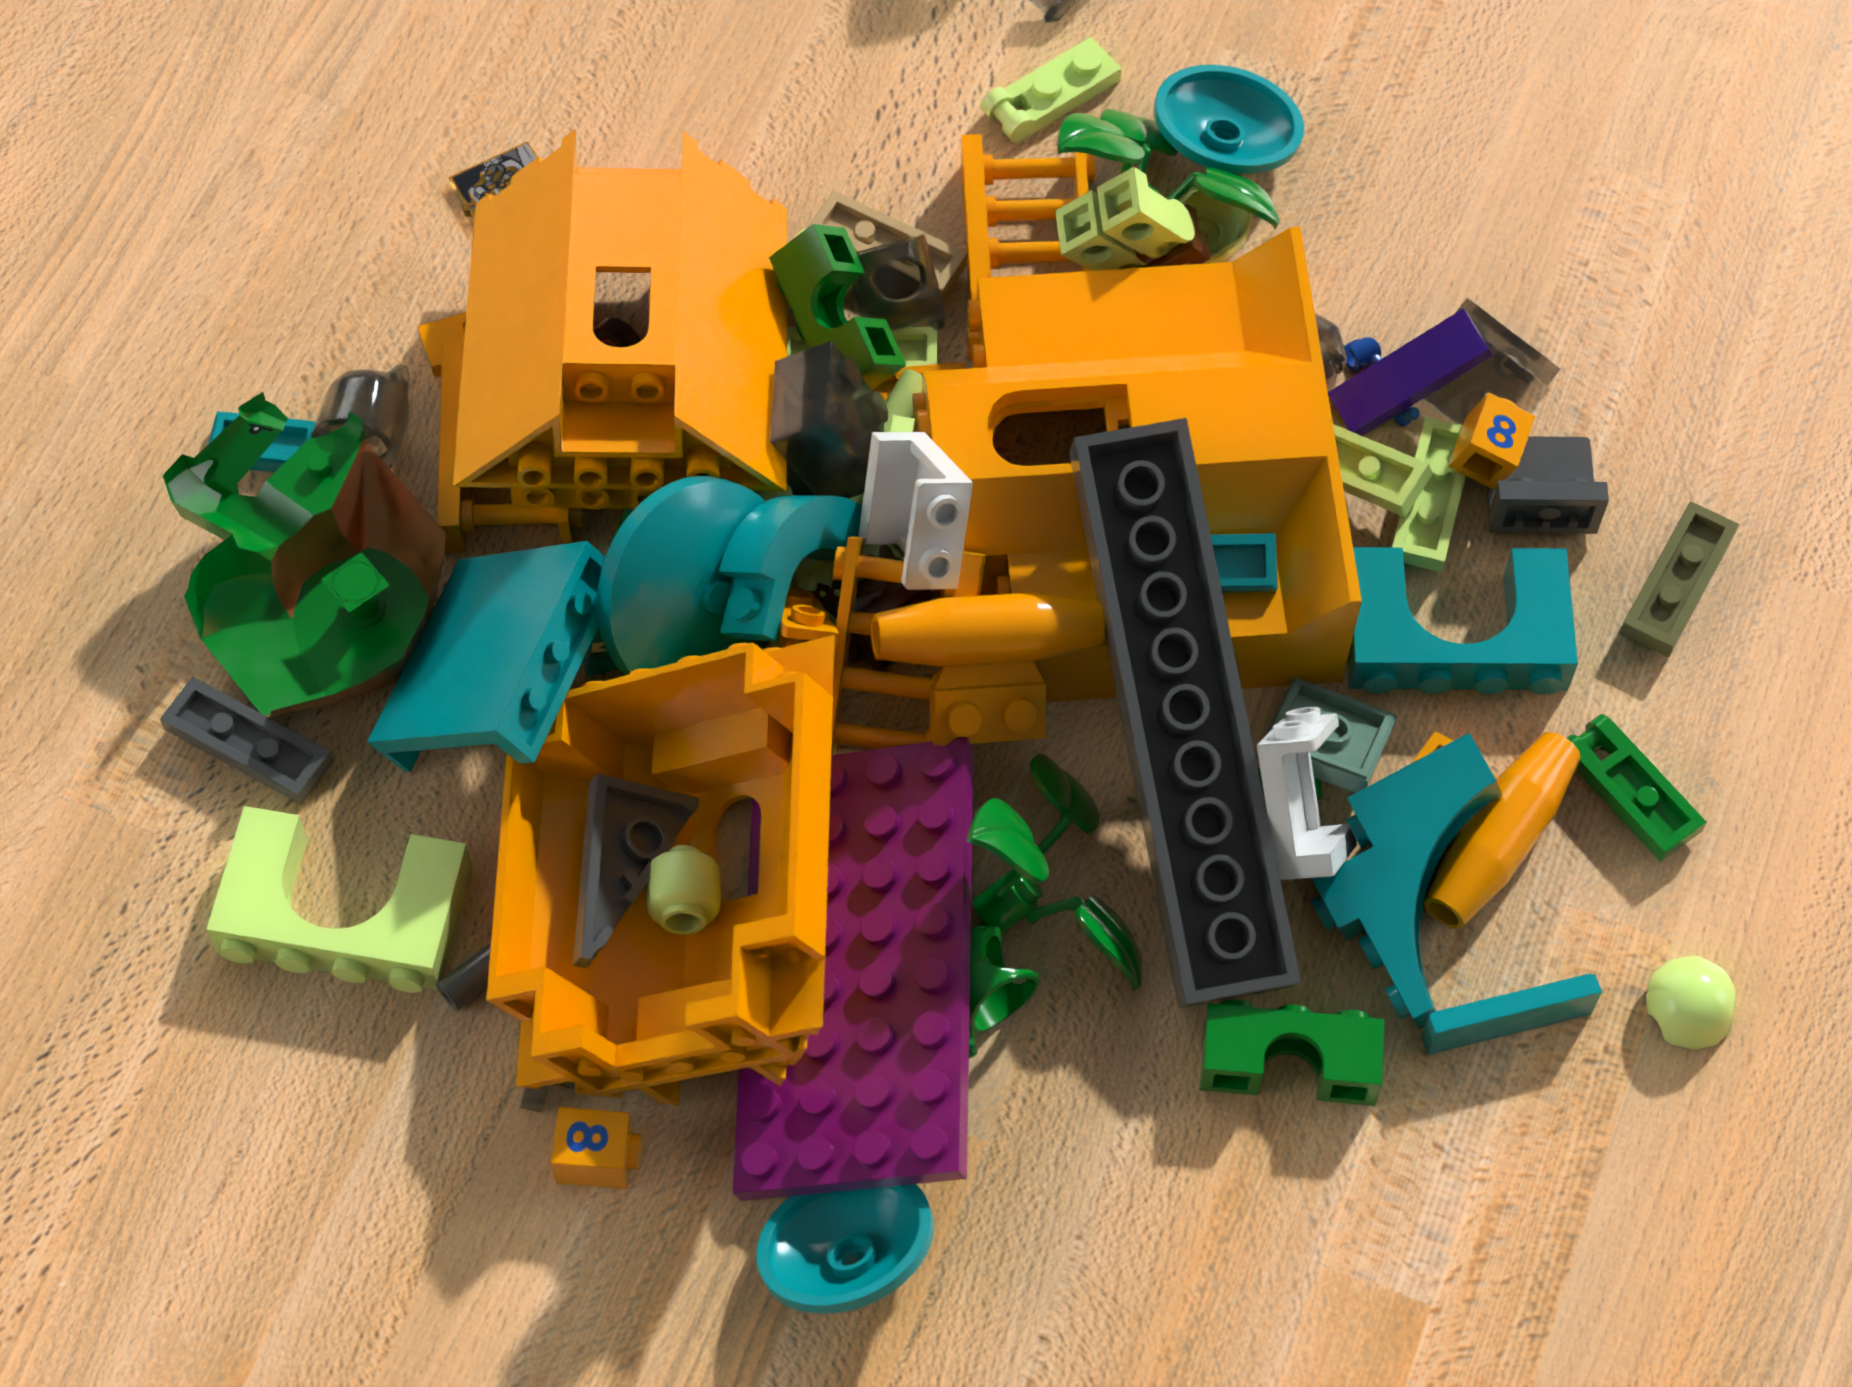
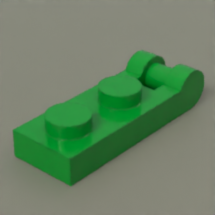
M1604 714L1598 715L1586 724V731L1581 735H1569L1567 737L1577 747L1581 756L1575 771L1585 779L1660 862L1703 831L1707 823L1705 819L1608 716ZM1600 749L1607 751L1610 756L1601 761L1594 752Z

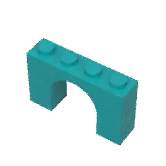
M1353 547L1362 602L1347 659L1349 689H1365L1371 693H1387L1394 689H1420L1429 694L1443 693L1450 689H1475L1483 694H1495L1504 690H1531L1536 694H1552L1560 690L1569 689L1578 666L1567 548H1512L1503 575L1507 626L1499 634L1488 640L1478 643L1461 644L1449 642L1432 635L1412 615L1406 597L1403 548Z

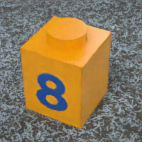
M1488 392L1466 416L1448 467L1496 490L1498 481H1505L1518 467L1536 416L1519 408L1512 401L1499 398Z
M559 1107L551 1157V1166L556 1184L627 1189L629 1169L639 1170L643 1146L642 1134L634 1133L630 1112Z

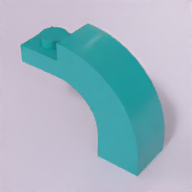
M785 495L767 500L752 510L733 533L718 572L733 578L720 633L733 639L777 641L790 582L797 566L806 556L814 560L834 561L838 546L846 547L848 537H859L862 505L840 496Z

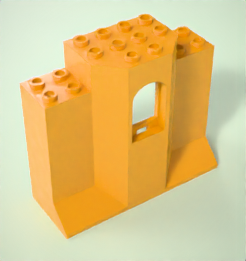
M1301 227L1286 229L1233 262L978 278L977 299L968 300L967 302L969 330L966 333L968 361H973V368L923 371L922 393H913L912 402L913 417L915 418L913 432H925L973 482L963 551L986 554L980 596L1039 593L1098 600L1071 463L1036 466L1010 464L998 455L992 443L997 425L1005 417L1016 413L1104 408L1106 432L1119 430V425H1129V428L1187 418L1210 535L1276 533L1277 591L1222 593L1241 688L1289 686L1293 677L1312 684L1342 682L1362 599ZM931 589V593L938 594V599L954 597L944 595L945 589ZM1105 634L1103 643L1099 646L1034 661L1046 683V702L1117 697Z

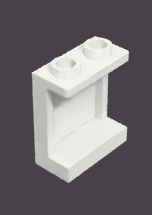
M872 432L858 536L864 537L865 545L897 544L902 549L905 557L901 583L906 589H958L973 482L925 432Z
M1304 707L1286 712V718L1275 724L1273 729L1257 744L1266 811L1280 880L1334 876L1357 846V840L1348 824L1321 826L1310 752L1316 751L1339 726L1337 714L1321 715L1320 708Z

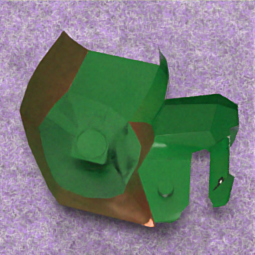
M261 392L239 406V416L194 458L182 454L162 476L170 500L179 515L224 540L201 558L190 575L188 590L184 595L199 637L256 709L266 717H272L335 704L397 683L432 611L440 581L446 533L367 443L362 419L349 411L348 420L344 426L325 436L308 439L265 481L257 496L240 495L238 482L283 431L285 422L288 420L275 404L265 400L264 393Z

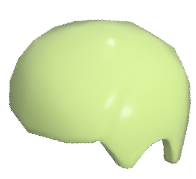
M1193 188L1180 200L1183 205L1188 204L1197 210L1199 229L1209 237L1211 257L1204 264L1228 260L1245 244L1252 220L1251 213L1214 199L1196 188Z
M1691 955L1666 961L1651 974L1646 994L1647 1012L1649 1016L1652 1015L1658 1022L1663 1039L1671 1045L1698 1050L1717 1045L1731 1032L1736 1005V991L1731 979L1720 966L1702 957Z

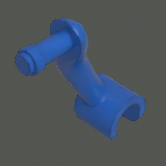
M1371 337L1351 341L1343 346L1340 353L1346 366L1354 372L1367 365L1371 366L1382 359L1380 345ZM1410 406L1394 416V420L1403 427L1411 423L1412 420L1418 419L1420 412L1418 408Z

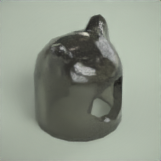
M925 234L903 238L856 252L865 271L863 276L851 284L861 317L886 319L891 331L909 328L922 322H926L934 330L944 329L946 314Z
M398 364L389 372L354 369L337 377L329 386L324 396L311 437L325 436L344 426L348 420L349 411L362 419L366 439L377 436L383 441L387 451L380 455V458L391 469L397 460L409 422L408 388L410 375L406 365Z

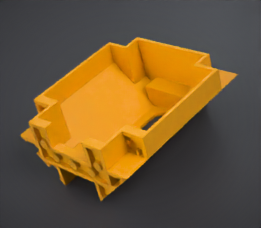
M576 129L562 139L561 147L545 159L538 156L511 177V184L497 195L492 196L489 193L475 203L452 487L511 488L512 507H531L536 509L546 507L635 509L649 495L663 486L693 476L723 478L752 491H787V298L778 288L777 276L769 260L772 254L787 244V208L774 198L766 201L750 189V180L722 159L714 162L697 149L698 142L684 131L682 136V169L578 167ZM596 272L651 273L649 329L645 338L639 343L629 347H612L602 343L594 335Z
M835 634L783 648L770 647L763 650L755 643H737L729 646L727 650L704 656H686L679 659L678 662L653 669H635L629 675L606 681L586 682L581 687L568 691L534 763L519 764L506 753L486 1000L520 1020L515 1087L539 1089L541 1086L574 1082L576 1083L575 1094L616 1099L622 1098L623 1091L635 1089L641 1090L657 1099V1103L679 1106L681 1080L750 1067L776 1085L781 1086L786 1079L787 1065H796L806 1051L809 1034L817 1035L823 1027ZM597 773L699 797L698 808L682 827L671 848L678 845L693 846L711 856L715 861L717 827L724 811L738 800H756L761 809L758 894L722 901L719 914L704 929L689 935H679L664 930L660 924L656 923L648 915L645 885L634 903L626 910L614 928L615 931L605 946L597 953L591 964L587 968L572 966L589 782Z

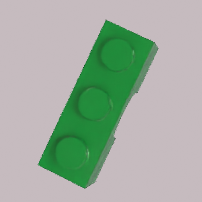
M812 224L769 257L777 276L778 288L787 298L797 321L796 328L798 334L807 344L817 367V377L822 386L827 390L829 396L862 398L906 366L886 319L853 317L847 321L843 307L845 294L850 285L865 274L846 228Z
M1238 999L1223 1000L1218 1004L1208 1003L1203 1025L1200 1090L1258 1096L1264 1074V1064L1271 1058L1279 1055H1294L1305 1060L1315 1072L1317 1078L1316 1101L1375 1106L1382 1087L1384 1019L1370 1018L1367 1013L1359 1010H1342L1335 1014L1314 1013L1307 1007L1293 1004L1282 1005L1277 1009L1253 1007L1249 1002Z

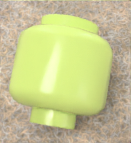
M689 845L672 847L669 851L655 857L651 862L650 879L646 883L648 915L656 923L660 924L664 930L673 934L689 935L704 929L707 924L717 917L721 909V874L718 863L711 856Z

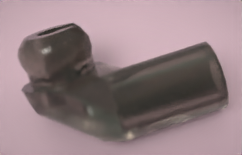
M1315 313L1325 379H1330L1334 373L1340 374L1347 363V355L1339 327Z

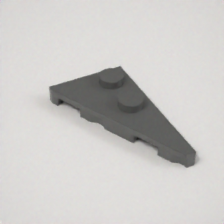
M597 773L589 782L572 966L587 968L597 953L605 946L626 910L634 903L650 879L652 860L663 852L669 851L682 827L698 808L699 797Z

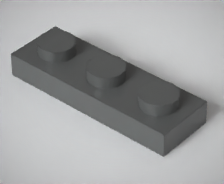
M193 676L160 718L164 730L299 804L304 802L333 762L329 750Z

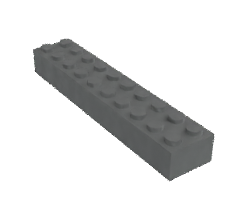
M1187 418L1074 437L1069 456L1097 598L1102 605L1104 613L1106 644L1178 1008L1291 988L1300 984L1301 979Z

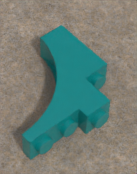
M1470 733L1347 797L1355 812V815L1346 819L1361 849L1373 845V847L1345 861L1334 876L1315 877L1312 879L1320 896L1314 898L1311 902L1326 930L1328 931L1337 926L1346 941L1364 931L1367 932L1358 941L1373 969L1375 970L1385 965L1394 984L1385 988L1393 1007L1401 1020L1411 1015L1419 1029L1425 1027L1430 1012L1437 1011L1425 980L1421 958L1420 932L1424 900L1437 865L1459 831L1490 802L1502 796L1493 773Z

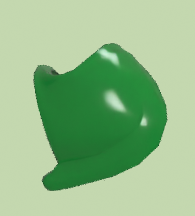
M998 926L971 928L969 956V1058L976 1056L978 1052L974 1043V1036L995 1027L1015 1013L1034 995L1041 982L1039 974L1032 970L1005 968L1003 939ZM1027 979L1021 984L1013 983L1016 980Z

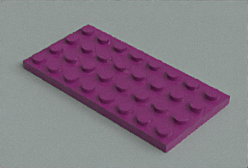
M967 737L955 738L945 746L934 745L933 741L831 755L823 1027L817 1035L809 1034L806 1051L796 1065H787L786 1079L781 1086L776 1085L750 1067L739 1069L733 1194L741 1201L967 1179L970 1013L969 956L971 945L972 843L967 842L973 814L974 748ZM753 799L747 896L758 894L761 809L758 802Z

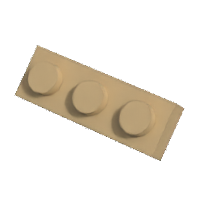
M834 190L807 226L808 228L812 224L846 228L861 264L941 302L967 266V252Z

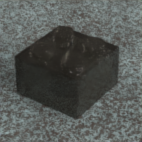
M832 340L775 361L771 444L816 496H840L849 499L863 494L872 432H884V422L888 420V409L883 397L879 392H873L862 379L856 363L851 358L846 359Z

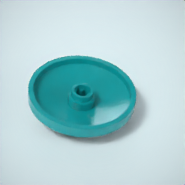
M693 476L671 482L649 495L632 511L621 525L612 540L601 569L597 592V617L605 648L612 661L625 676L635 669H653L678 662L679 659L686 656H704L727 650L729 646L737 643H755L762 650L766 647L769 641L733 639L720 633L733 578L718 571L725 549L739 524L752 510L765 502L754 491L719 477Z

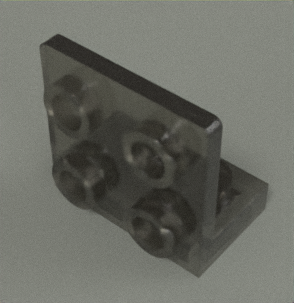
M1469 298L1465 299L1456 312L1463 308L1466 310L1493 356L1423 398L1459 425H1463L1466 416L1488 392L1517 404L1537 378L1548 386L1561 370Z

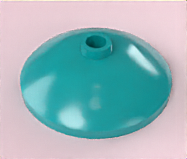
M1198 65L1179 70L1163 81L1154 101L1153 114L1161 134L1181 155L1205 168H1218L1238 175H1251L1270 171L1286 164L1296 155L1304 136L1303 117L1291 97L1271 81L1240 68L1224 65Z
M917 1184L789 1196L773 1212L760 1234L756 1250L757 1267L768 1291L788 1307L817 1314L857 1310L876 1303L893 1293L918 1269L925 1259L933 1240V1213L925 1194Z

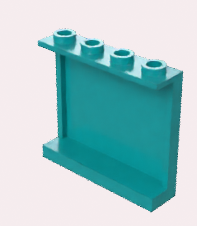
M588 541L458 559L367 743L404 772H411L421 750L496 744L519 764L534 763L598 630L597 592L605 556Z

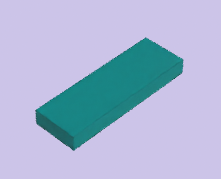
M1589 973L1430 1012L1421 1039L1427 1055L1592 1015L1602 990L1596 975Z

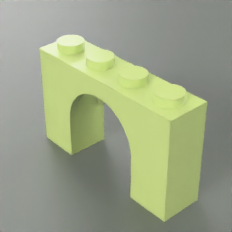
M247 806L243 807L206 928L216 953H219L229 961L240 964H250L254 959L273 962L278 967L293 973H307L310 969L332 972L336 978L351 983H363L366 978L388 982L395 989L409 993L420 992L422 988L439 991L436 983L443 979L473 868L466 843L410 834L395 890L383 909L369 920L352 927L340 929L324 928L305 921L293 911L291 906L294 886L308 842L300 816Z

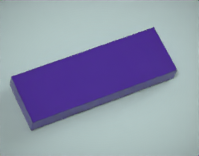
M1463 308L1328 392V395L1348 430L1363 436L1492 357L1493 354Z

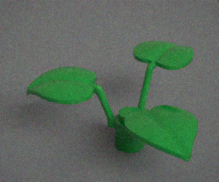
M1113 109L1104 110L1100 119L1082 113L1070 114L1063 120L1057 136L1058 154L1080 152L1122 162L1120 174L1129 170L1132 164H1138L1137 169L1146 173L1152 150L1169 156H1175L1179 153L1161 134L1154 120L1136 117L1132 114ZM1209 167L1204 174L1199 172L1191 173L1167 198L1168 200L1173 198L1179 200L1191 187L1195 186L1196 189L1214 199L1245 210L1265 220L1275 230L1279 224V217L1270 196L1261 186L1246 177L1218 168ZM1148 184V187H1149V188H1151L1152 190H1154L1155 192H1157V193L1159 194V192H1158V190H1157L1156 188H1154L1152 185Z
M1039 753L1031 759V775L1043 796L1056 809L1061 811L1060 820L1037 846L1033 843V835L1026 822L1006 802L998 798H992L978 809L972 820L967 842L991 851L1007 863L1012 870L1008 871L974 898L975 910L986 926H998L1001 930V935L1024 917L1033 925L1045 916L1066 910L1075 911V918L1081 929L1131 983L1134 992L1141 985V958L1138 945L1129 927L1112 908L1093 895L1088 897L1085 902L1080 897L1075 896L1038 907V899L1043 896L1040 884L1049 876V867L1043 855L1066 831L1072 821L1084 833L1089 835L1099 826L1098 809L1087 790L1073 776L1061 769L1052 759L1045 754Z

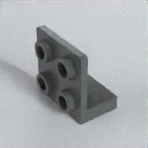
M1529 436L1518 467L1505 481H1498L1496 490L1486 486L1490 533L1597 534L1609 502L1607 482H1594L1591 442L1587 437Z

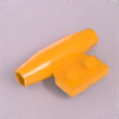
M1039 593L939 598L875 613L871 623L872 647L877 660L941 666L933 684L930 685V740L933 741L934 745L941 746L947 745L958 737H967L970 744L1046 739V683L1034 661L1099 646L1103 643L1105 634L1104 613L1099 600Z
M1434 731L1413 762L1451 743L1453 740ZM1545 732L1498 778L1494 775L1502 796L1490 802L1459 831L1448 846L1447 853L1424 900L1425 909L1439 923L1452 929H1461L1512 878L1554 818L1580 761V752L1570 740L1557 733Z

